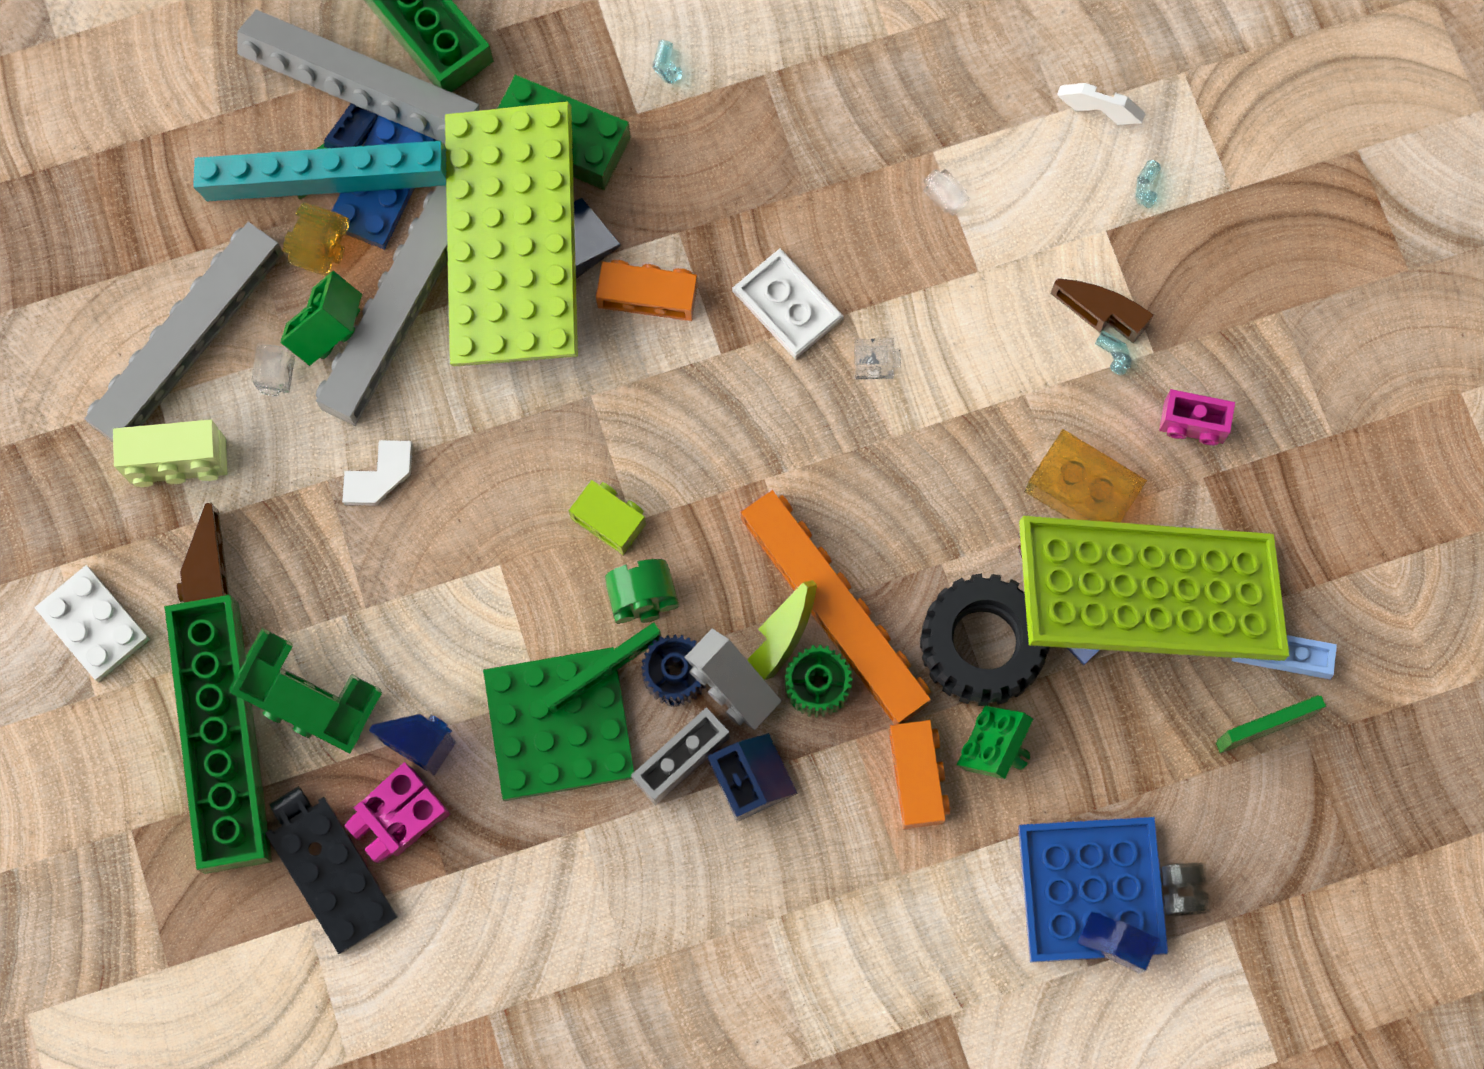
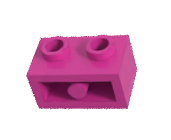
M1170 389L1164 401L1159 431L1166 432L1167 436L1175 439L1191 437L1199 439V442L1205 445L1215 446L1219 443L1223 444L1231 431L1235 402Z

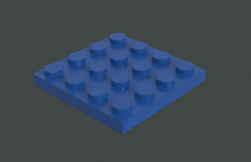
M1154 817L1025 824L1018 826L1030 963L1168 954Z

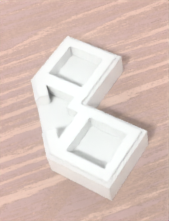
M1087 83L1060 86L1057 96L1075 112L1100 109L1117 125L1143 122L1144 111L1125 95L1115 93L1114 97L1096 92L1097 86Z
M379 440L377 471H344L343 504L377 506L386 498V495L399 483H403L411 475L412 442Z

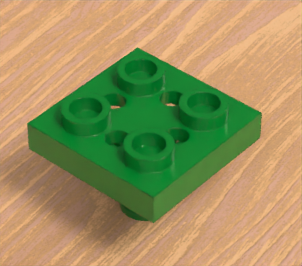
M984 706L976 719L975 727L968 741L961 750V756L956 765L965 771L1006 779L1012 765L1017 770L1025 768L1028 762L1020 757L1023 756L1030 760L1031 754L1028 750L1021 748V745L1034 719L1024 712Z

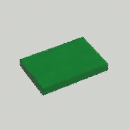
M1322 695L1306 699L1228 730L1216 740V746L1219 753L1226 752L1310 719L1324 709L1326 704Z

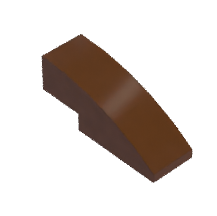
M1058 278L1054 282L1051 295L1099 333L1109 324L1131 343H1134L1144 332L1154 314L1138 303L1117 292L1082 281Z

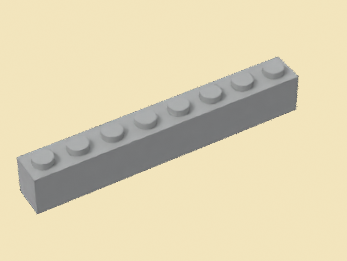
M257 9L237 31L238 55L406 126L416 132L442 141L444 144L445 114L479 111V104Z
M437 186L434 192L430 191L427 194L423 204V212L419 218H414L410 224L409 236L404 245L400 244L397 247L393 256L394 263L389 272L385 271L378 282L379 289L373 299L370 298L366 302L362 312L363 318L358 326H354L355 331L347 340L348 344L343 353L336 355L331 367L332 373L328 380H323L317 389L316 402L321 410L353 426H356L448 262L446 186Z
M247 222L243 228L237 229L225 250L213 257L210 268L206 273L194 280L186 297L174 304L166 321L154 328L146 345L131 356L129 365L122 374L116 375L110 381L108 390L102 398L95 400L90 405L87 416L84 419L111 442H113V428L142 426L283 256L284 253L278 242L250 222Z

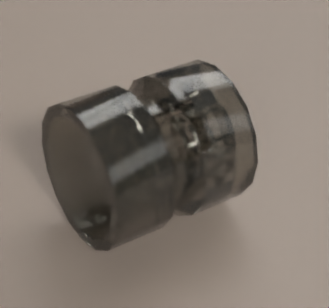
M1182 863L1161 867L1162 885L1168 889V893L1164 896L1166 916L1210 913L1209 893L1203 890V886L1207 884L1206 864ZM1193 889V896L1179 897L1178 890Z

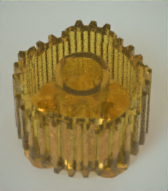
M303 202L295 213L300 219L297 220L293 231L287 232L282 251L289 254L287 259L290 264L319 275L327 276L333 262L339 264L344 255L345 247L340 245V242L342 241V236L346 234L349 228L350 220L342 214Z

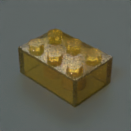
M1062 429L1028 481L1024 492L1068 519L1121 523L1147 480Z

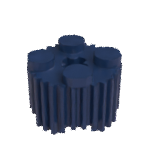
M676 634L673 635V638H670L669 635L666 638L660 636L659 641H653V646L648 645L649 651L645 652V659H642L643 666H641L646 689L649 690L650 695H654V699L657 700L659 698L660 703L663 704L665 702L668 706H683L685 701L691 703V699L694 698L696 700L697 694L701 695L702 688H706V684L702 685L690 673L693 667L684 658L697 645V641H691L689 637L685 640L683 635L677 638ZM674 665L676 668L683 666L684 668L681 669L680 675L676 676L674 674L671 676L669 675V666Z

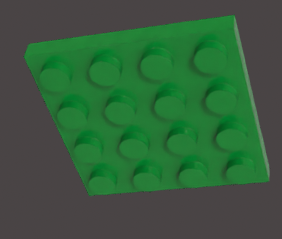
M614 647L483 669L503 801L632 779L631 775L634 773V766L618 670L556 713H551L543 700V697L608 654Z

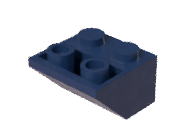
M769 733L736 742L707 756L708 763L736 822L798 794Z

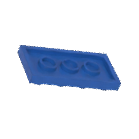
M378 115L363 146L437 140ZM415 188L342 192L338 196L326 221V225L328 228L385 250Z

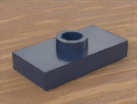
M350 103L324 139V147L362 146L378 114Z

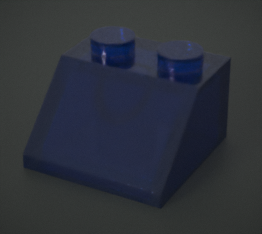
M421 714L377 723L373 724L369 729V732L379 742L435 776L456 744V741L450 735L452 730L447 727L448 724L432 714L428 719Z

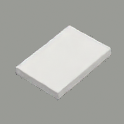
M778 249L732 288V292L794 359H797L843 320V315L781 249Z

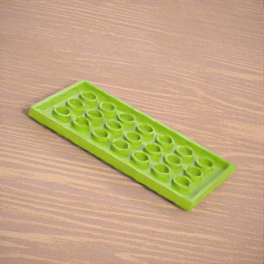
M567 101L445 114L450 365L456 367L578 357L572 116L570 103Z
M1023 516L1020 519L1019 527L1029 645L1284 661L1289 657L1274 534Z

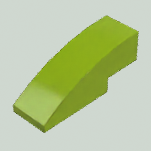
M813 580L803 582L758 629L767 639L747 661L764 681L773 678L787 662L802 637L814 605L817 584Z

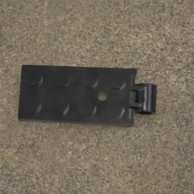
M297 786L269 804L282 826L275 831L269 830L265 834L337 953L341 954L392 922L398 916L327 799L322 797L318 800L319 803L312 807L303 790ZM314 842H318L322 847L321 853L316 856L309 852V847Z

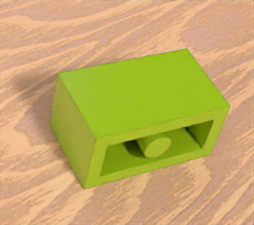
M591 480L568 510L570 518L624 555L646 526L645 516L642 515L644 511L630 500L625 503L617 498L616 495L618 493L608 484L602 482L599 485Z

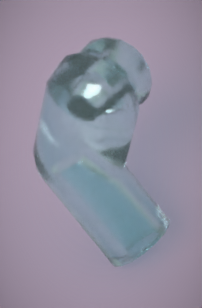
M660 40L653 62V69L664 82L674 84L681 78L682 69L680 66L676 67L670 60L673 44L667 40Z
M1149 160L1137 177L1135 200L1139 205L1143 204L1147 208H1152L1158 197L1156 192L1149 190L1161 170L1160 164L1154 160Z
M1102 331L1095 344L1111 353L1114 359L1110 365L1111 371L1118 375H1124L1127 368H1131L1132 358L1128 347L1124 342Z

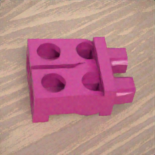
M404 762L363 801L354 807L356 813L345 824V827L357 840L369 830L376 834L378 838L366 847L365 851L375 863L379 864L392 854L398 857L438 822L441 823L451 814L434 793L429 790L428 786L412 767Z

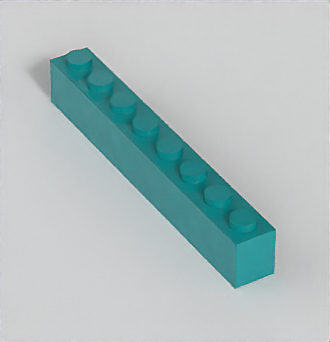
M442 141L197 157L194 159L193 188L206 201L446 186V147Z

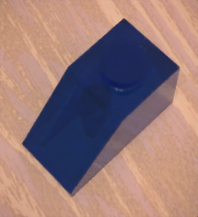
M1090 912L1077 944L1140 974L1147 970L1160 939L1127 923Z

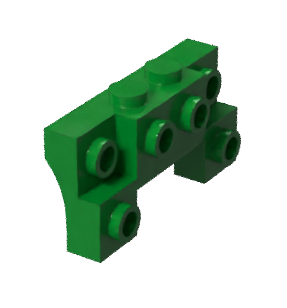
M262 627L246 656L243 666L230 687V693L263 709L262 714L268 719L277 723H281L284 720L294 725L292 729L296 733L306 738H311L314 735L350 754L382 694L381 689L351 674L338 697L282 668V665L293 648V644Z

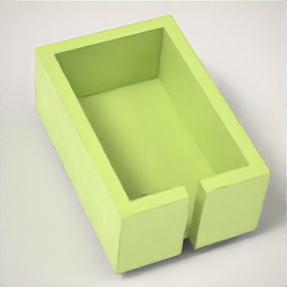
M212 419L113 428L114 467L136 487H149L153 485V482L157 481L181 484L189 478L213 481L217 480L218 476L228 475L226 437L218 430Z

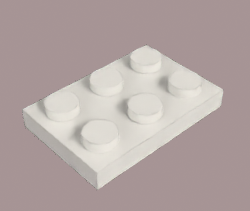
M87 565L34 607L97 682L101 681L150 640Z

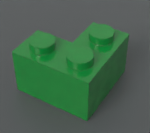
M333 270L312 288L307 307L286 323L280 343L309 366L319 358L325 359L332 352L336 344L340 341L346 342L355 331L354 322L361 310L359 304L362 293Z

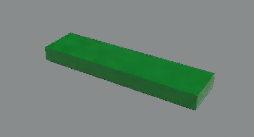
M654 622L543 697L551 713H556L648 650V645L653 646L654 640L659 641L661 636L659 628Z

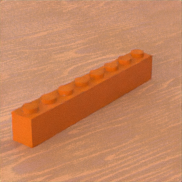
M771 490L741 511V521L794 591L803 582L813 580L817 584L814 605L811 611L812 616L893 724L905 723L929 705L931 700L928 696L931 693L929 687L921 677L914 678L908 670L911 667L910 662L900 650L898 652L893 650L888 643L891 641V638L883 626L880 624L874 625L868 617L871 615V611L861 598L856 600L849 592V589L852 588L849 581L841 572L838 574L834 572L829 565L832 560L824 548L821 546L819 548L815 547L809 539L812 537L809 528L802 520L797 523L791 515L793 508L783 495L778 497Z

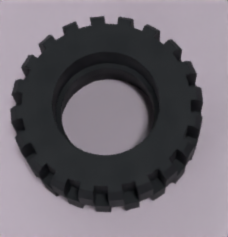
M982 573L971 575L969 580L965 581L963 578L954 581L952 587L949 589L944 588L938 594L935 602L931 603L920 637V648L923 651L922 660L924 666L929 668V676L933 682H939L943 686L942 691L947 695L951 696L953 693L960 697V702L966 704L974 701L978 702V706H988L992 702H996L999 705L1008 702L1009 698L1013 696L1017 698L1024 693L1026 688L1032 685L1046 662L1045 659L1050 647L1029 645L1025 592L1018 588L1019 582L1010 579L1009 583L1001 581V575L991 574L990 578H983ZM975 612H988L1004 619L1010 625L1016 637L1015 651L1010 660L1003 666L994 669L978 668L963 660L957 653L953 640L955 628L963 617Z

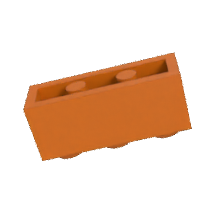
M622 260L602 261L596 293L597 306L600 309L692 321L698 288L697 274H692L691 271L681 268L674 269L673 271L661 270L660 267L652 264H644L642 267L629 265V263Z
M930 720L890 725L889 736L903 829L943 824L945 822V815H950L948 795L941 794L940 782L945 781L943 762L936 761L935 749L940 748L938 729L931 728Z

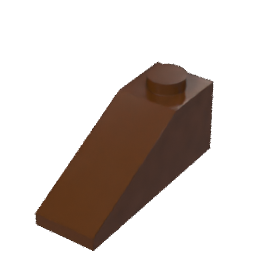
M212 503L204 505L180 571L181 583H177V594L180 602L185 603L229 595L219 510Z

